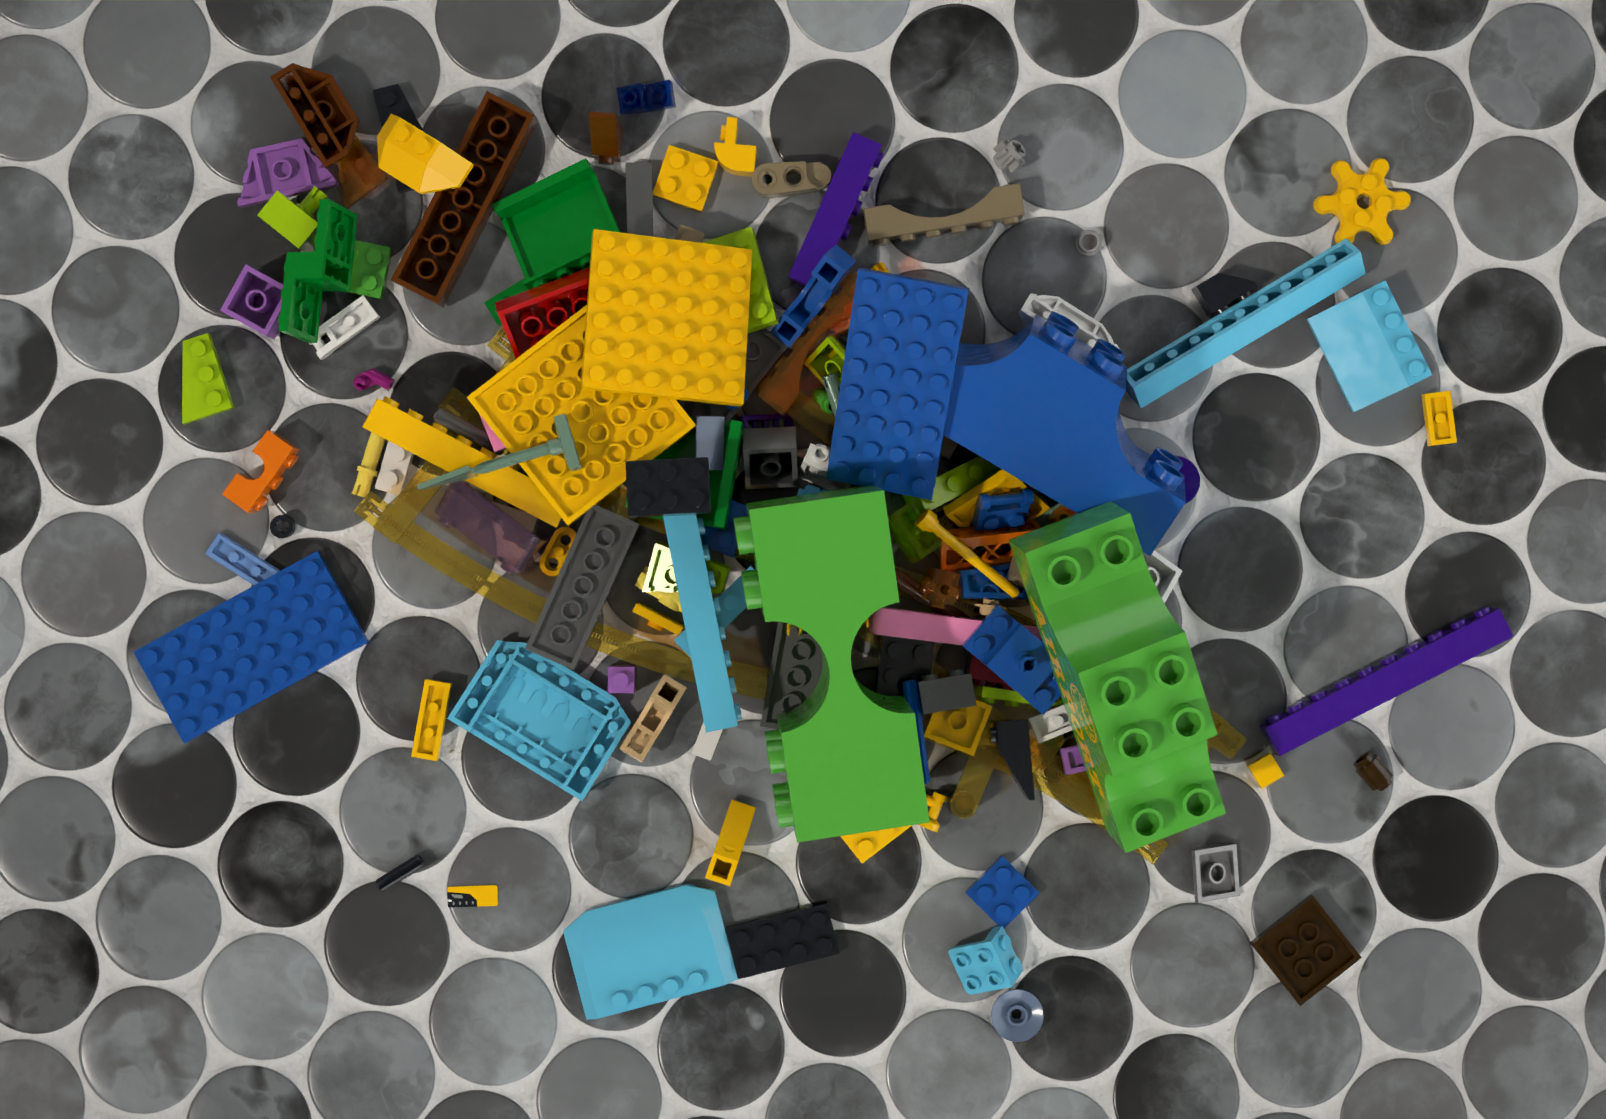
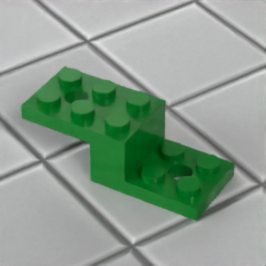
M320 199L319 210L317 211V233L314 239L315 252H287L284 264L285 274L281 291V312L278 318L279 331L307 343H317L322 292L350 291L358 214L330 199Z

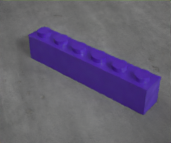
M855 132L852 133L788 276L790 281L805 287L812 276V271L824 254L835 245L838 246L841 239H847L852 227L848 224L851 215L857 216L862 205V201H859L862 191L868 192L873 180L869 175L873 167L878 169L884 156L883 153H880L882 144Z

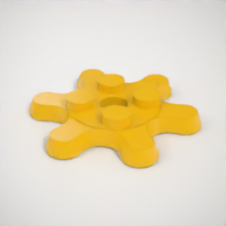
M1384 158L1374 159L1370 163L1368 171L1364 174L1353 172L1350 165L1344 160H1338L1332 164L1331 174L1337 181V190L1332 195L1318 196L1313 202V208L1318 214H1333L1339 219L1340 226L1334 237L1336 244L1344 239L1353 243L1356 234L1361 231L1371 233L1374 240L1380 245H1386L1392 241L1393 231L1387 224V215L1392 210H1404L1409 207L1411 197L1406 191H1390L1385 186L1384 179L1390 167L1388 161ZM1359 195L1369 197L1367 209H1362L1358 206L1357 198Z

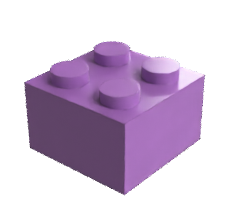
M245 264L220 311L275 340L279 333L278 318L281 312L283 284Z

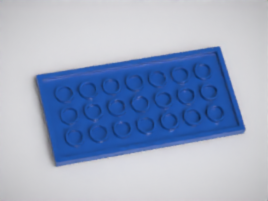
M866 268L858 269L826 479L863 487L875 485L884 491L932 500L970 288Z
M316 551L134 651V654L183 743H187L369 643V640L321 553Z

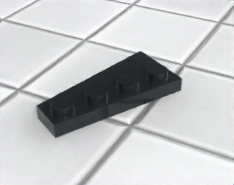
M399 84L373 90L382 127L390 114H393L424 132ZM395 178L399 193L413 190Z

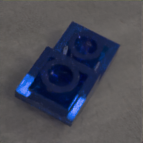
M670 80L646 85L638 83L617 88L621 115L676 108L673 84Z

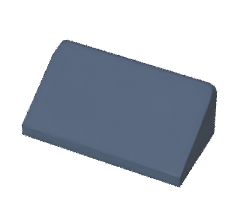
M696 416V458L708 457L709 470H723L725 417Z

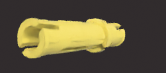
M372 432L370 433L361 466H357L356 471L359 472L351 493L364 498L369 497L368 494L374 476L377 477L378 471L376 469L385 443L384 438Z

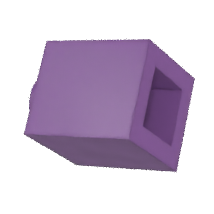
M637 665L608 666V693H635L637 691Z

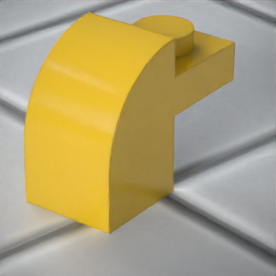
M727 117L726 125H721L720 140L725 141V143L714 142L717 161L730 174L752 177L756 166V146L737 144L738 118Z

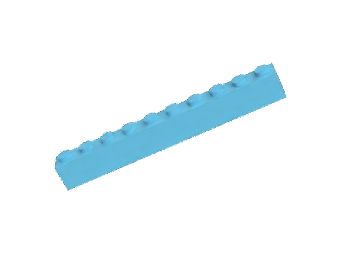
M1347 239L1342 240L1128 368L1126 383L1128 395L1140 408L1146 406L1362 277L1366 273L1361 251Z
M696 515L663 516L706 733L738 726L737 720L742 719L740 704H734L732 693H737L734 677L728 676L727 667L732 666L729 650L723 651L722 640L727 639L724 624L718 625L716 614L721 613L718 597L713 598L711 587H716L713 571H707L706 561L711 559L708 544L702 545L700 535L705 534L703 519H697Z

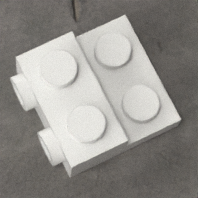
M811 443L800 467L798 477L829 491L849 488L851 484L826 479L830 448L823 444L814 445Z

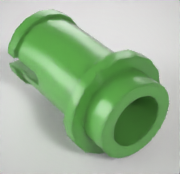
M821 387L815 389L812 393V400L819 404L825 413H833L826 390Z

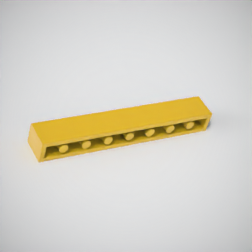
M386 396L383 400L376 399L362 425L363 428L448 472L465 466L473 468L482 462L494 459L497 455L484 447L480 451L470 447L472 441L459 434L456 439L447 435L448 429L436 422H433L432 426L422 422L424 416L409 409L408 413L399 410L398 406L400 403ZM512 465L485 474H477L478 477L465 480L556 528L561 520V516L531 478L518 472L520 469L518 465Z

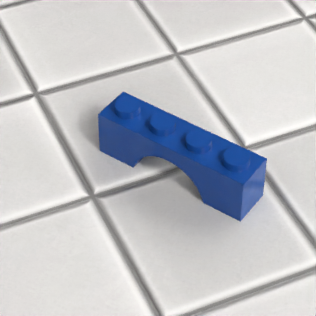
M835 245L824 254L812 271V276L804 289L779 318V324H776L770 332L791 349L805 335L857 261L839 246Z

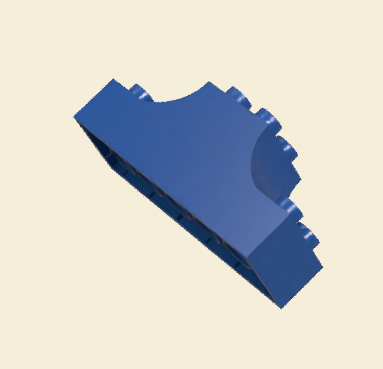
M1054 311L1050 313L1047 320L1035 315L1024 329L1003 341L982 345L960 343L944 435L1077 514L1109 501L1125 509L1131 514L1142 551L1151 556L1186 503L1184 474L1179 472L1183 462L1177 456L1161 447H1156L1151 455L1138 448L1126 432L1119 412V405L1126 392L1127 368L1122 363L1126 356L1125 353L1102 339H1098L1092 348L1075 336L1079 330L1078 325Z

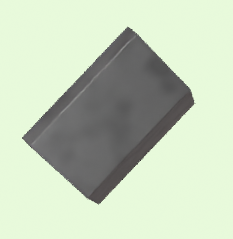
M1237 844L1204 845L1192 850L1195 903L1240 896Z

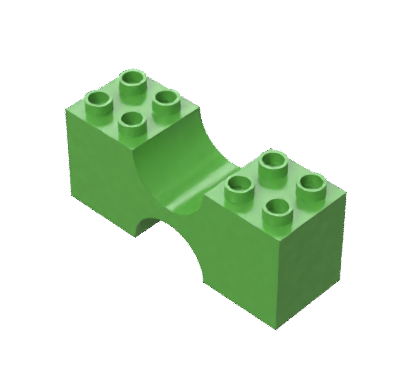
M875 485L746 503L748 516L735 517L733 519L739 555L753 553L755 570L741 572L747 610L761 608L765 622H784L803 629L818 642L822 653L821 675L812 694L796 708L776 714L779 729L764 731L771 774L785 772L786 782L772 784L779 828L793 826L798 843L929 823L915 713L903 695L886 696L863 686L854 677L851 666L852 645L861 625L877 610L899 602L884 490Z

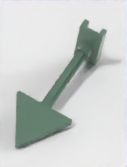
M565 414L554 416L558 437L547 440L548 443L485 461L473 468L469 466L462 467L417 485L418 490L475 478L478 477L477 474L489 473L549 454L554 456L563 453L564 459L572 472L582 469L567 417Z

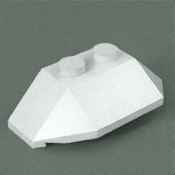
M1030 293L1019 312L1024 327L1031 322L1035 315L1047 320L1052 311L1057 312L1078 325L1079 330L1075 336L1092 348L1098 339L1105 340L1119 348L1117 344H1114L1112 337L1103 324L1060 297L1049 295L1037 296V294Z

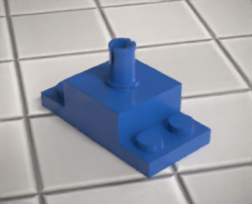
M995 605L962 646L1044 715L1061 695L1044 644L1001 607Z

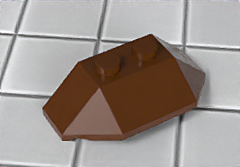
M294 63L270 76L323 166L328 168L348 156L360 120L331 74Z

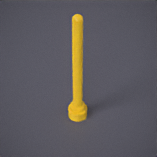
M927 508L919 515L915 525L923 532L927 531L928 533L933 532L1009 596L1015 598L1019 595L1017 587L939 524L937 515Z

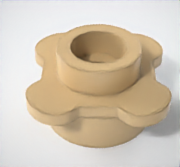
M983 599V604L975 603L974 606L980 607L979 615H988L995 605L999 606V601Z

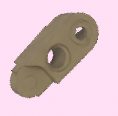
M821 162L765 163L759 165L754 170L752 185L756 193L762 198H782L824 190L830 184L832 174L830 169L826 165L821 164ZM791 173H796L801 177V181L798 184L792 185L787 182V176ZM771 177L773 180L770 184H765L762 178Z

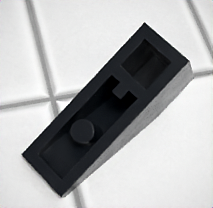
M1028 719L993 721V727L989 728L990 743H995V749L1025 798L1029 801L1035 800Z

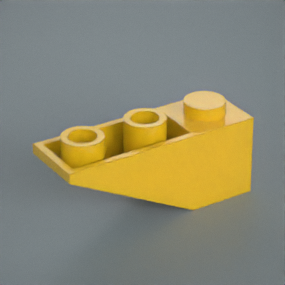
M731 799L706 872V879L727 886L731 885L756 807Z

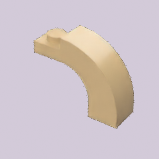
M664 674L619 750L642 763L687 687Z

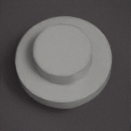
M1093 230L1082 231L1075 240V247L1083 256L1095 255L1102 245L1101 237Z

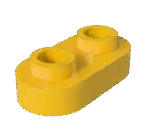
M561 527L552 535L539 561L540 568L546 575L557 576L577 534L574 529ZM564 535H568L571 538V542L568 545L562 543ZM556 558L558 560L556 568H552L549 565L550 559Z

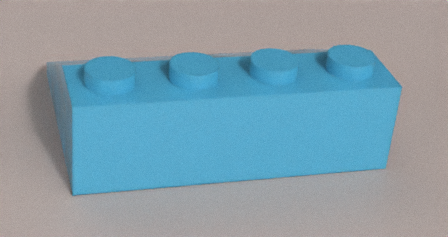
M1386 280L1306 319L1352 412L1360 410L1432 375Z

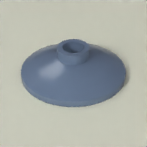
M1012 989L1006 991L993 1004L991 1011L992 1024L997 1033L1006 1040L1012 1042L1029 1040L1038 1033L1043 1024L1044 1013L1041 1003L1032 993L1026 990ZM1019 1009L1021 1014L1019 1017H1013L1012 1011Z

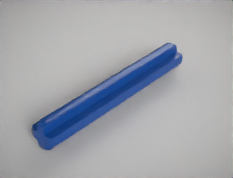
M909 679L902 682L903 695L915 713L924 784L930 782L917 683L916 680Z

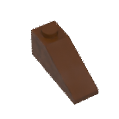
M589 111L592 156L595 160H598L599 164L614 165V161L621 162L623 129L617 114Z

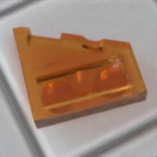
M356 135L349 155L336 162L339 166L338 175L344 194L343 203L348 209L389 179L384 171L378 168V163Z

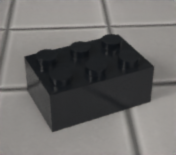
M708 457L625 461L629 518L711 514Z

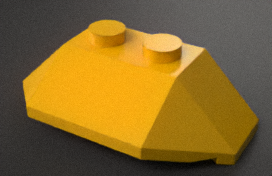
M390 114L377 135L378 168L420 194L438 192L449 188H460L474 164L443 143L393 114Z

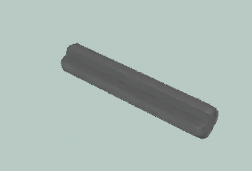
M442 408L437 409L433 416V420L436 423L495 453L487 432ZM505 449L498 451L495 454L502 455Z

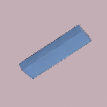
M222 532L217 534L205 553L252 585H256L280 572L279 569Z

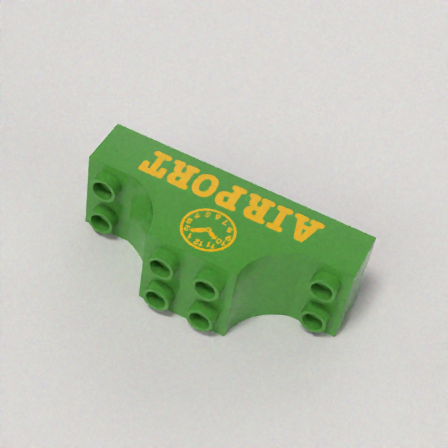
M1109 501L1010 539L1009 543L1108 834L1125 853H1128L1226 814L1208 755L1207 740L1218 734L1186 633L1170 614L1148 570L1130 512Z

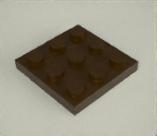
M1312 895L1305 898L1250 942L1299 1006L1303 1005L1362 958Z

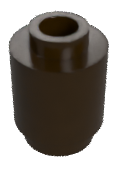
M1370 751L1361 755L1354 762L1353 765L1357 768L1356 772L1372 791L1377 789L1383 791L1392 783V772L1377 755H1373Z

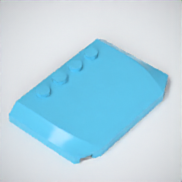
M497 640L447 719L583 801L625 734L631 721L616 697L572 670L525 649L527 643Z
M683 884L592 908L583 912L563 931L586 1020L611 1016L724 986L738 980L715 889Z

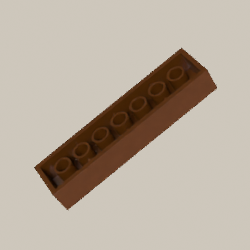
M486 91L456 150L457 154L474 164L460 188H449L435 192L391 281L444 308L494 210L492 204L499 200L538 123L533 114Z

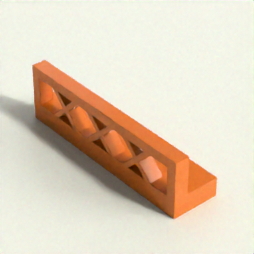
M1028 520L1025 525L981 531H975L973 527L948 529L947 531L972 551L978 546H984L987 551L980 558L987 564L992 565L1009 563L1012 560V549L1006 555H998L995 552L1001 544L1009 543L1010 539L1042 527L1035 520ZM934 534V542L939 547V568L941 570L974 567L961 555L955 561L946 562L947 550H952V548Z

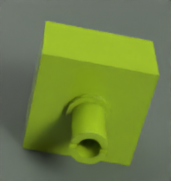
M313 186L300 204H295L285 195L276 191L257 216L303 252H315L314 239L317 233L318 221L314 219L315 216L313 214L319 207L320 199H326L328 196L316 186Z

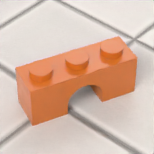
M267 430L252 451L264 462L262 475L253 480L245 474L237 473L222 495L247 513L261 511L268 502L267 495L271 490H276L283 481L281 476L287 468L290 469L298 459L296 454L300 449L276 432Z

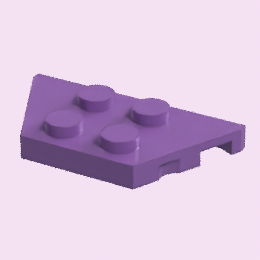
M300 138L250 150L247 161L248 168L244 173L242 181L244 185L237 204L240 208L268 202L276 191H279L288 198L309 193L313 186H316L319 190L337 187L339 183L329 170L323 166L320 159L307 143Z

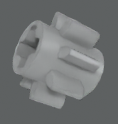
M1006 138L993 148L997 153L993 157L994 163L1002 171L1009 169L1012 173L1025 163L1024 159H1022L1026 154L1025 149L1017 140L1009 141Z

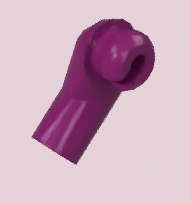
M369 369L356 375L353 385L359 391L375 385H379L389 391L395 379L376 369Z

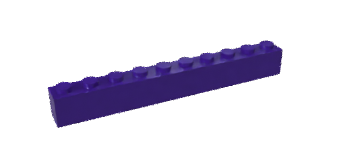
M1482 607L1474 611L1475 616L1467 620L1461 618L1450 624L1452 628L1444 632L1437 630L1427 636L1428 640L1420 644L1417 641L1404 647L1405 652L1397 656L1395 653L1381 659V664L1375 667L1370 665L1360 669L1357 672L1358 676L1349 679V677L1343 678L1334 683V688L1328 691L1322 689L1313 693L1311 700L1305 703L1298 701L1288 707L1289 711L1281 715L1275 713L1264 719L1266 723L1260 725V728L1273 754L1281 756L1514 637L1500 608Z

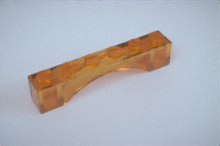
M858 271L854 275L851 273L847 275L841 283L842 291L838 296L835 294L831 295L824 305L827 308L821 317L817 314L807 326L810 329L805 337L800 335L791 346L793 352L788 358L783 356L774 367L777 372L770 379L767 376L757 388L761 391L758 397L784 417L800 397L802 369L808 354L816 342L828 330L840 322L851 318Z

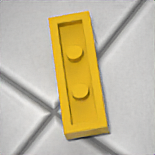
M425 679L411 757L433 761L439 760L452 683Z

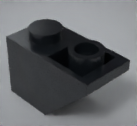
M1217 273L1191 290L1205 314L1209 316L1215 313L1217 316L1230 308L1228 305L1235 299L1240 302L1252 295L1250 290L1257 287L1255 281Z

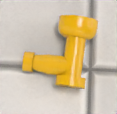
M934 791L932 796L926 794L927 806H930L928 812L930 822L918 825L938 832L940 824L937 818L943 803L947 802L948 797Z

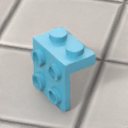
M1003 926L993 927L983 941L954 946L948 952L965 991L970 995L1010 988L1023 972L1021 961L1017 958L1012 948L1011 939L1006 935Z

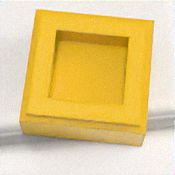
M1269 752L1247 765L1261 789L1285 776Z

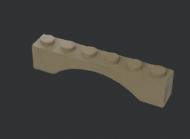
M1020 183L994 187L985 198L973 207L946 217L929 218L915 216L903 212L890 204L865 208L863 210L868 244L874 243L875 247L889 245V240L900 239L901 243L916 240L915 236L926 235V238H935L941 236V232L950 230L952 234L967 232V228L977 226L978 230L989 229L993 227V223L1003 222L1004 226L1019 223V219H1022L1025 215Z

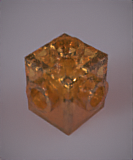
M929 568L927 578H923L920 592L923 593L922 599L930 601L929 606L945 609L946 605H954L961 593V586L958 585L961 574Z

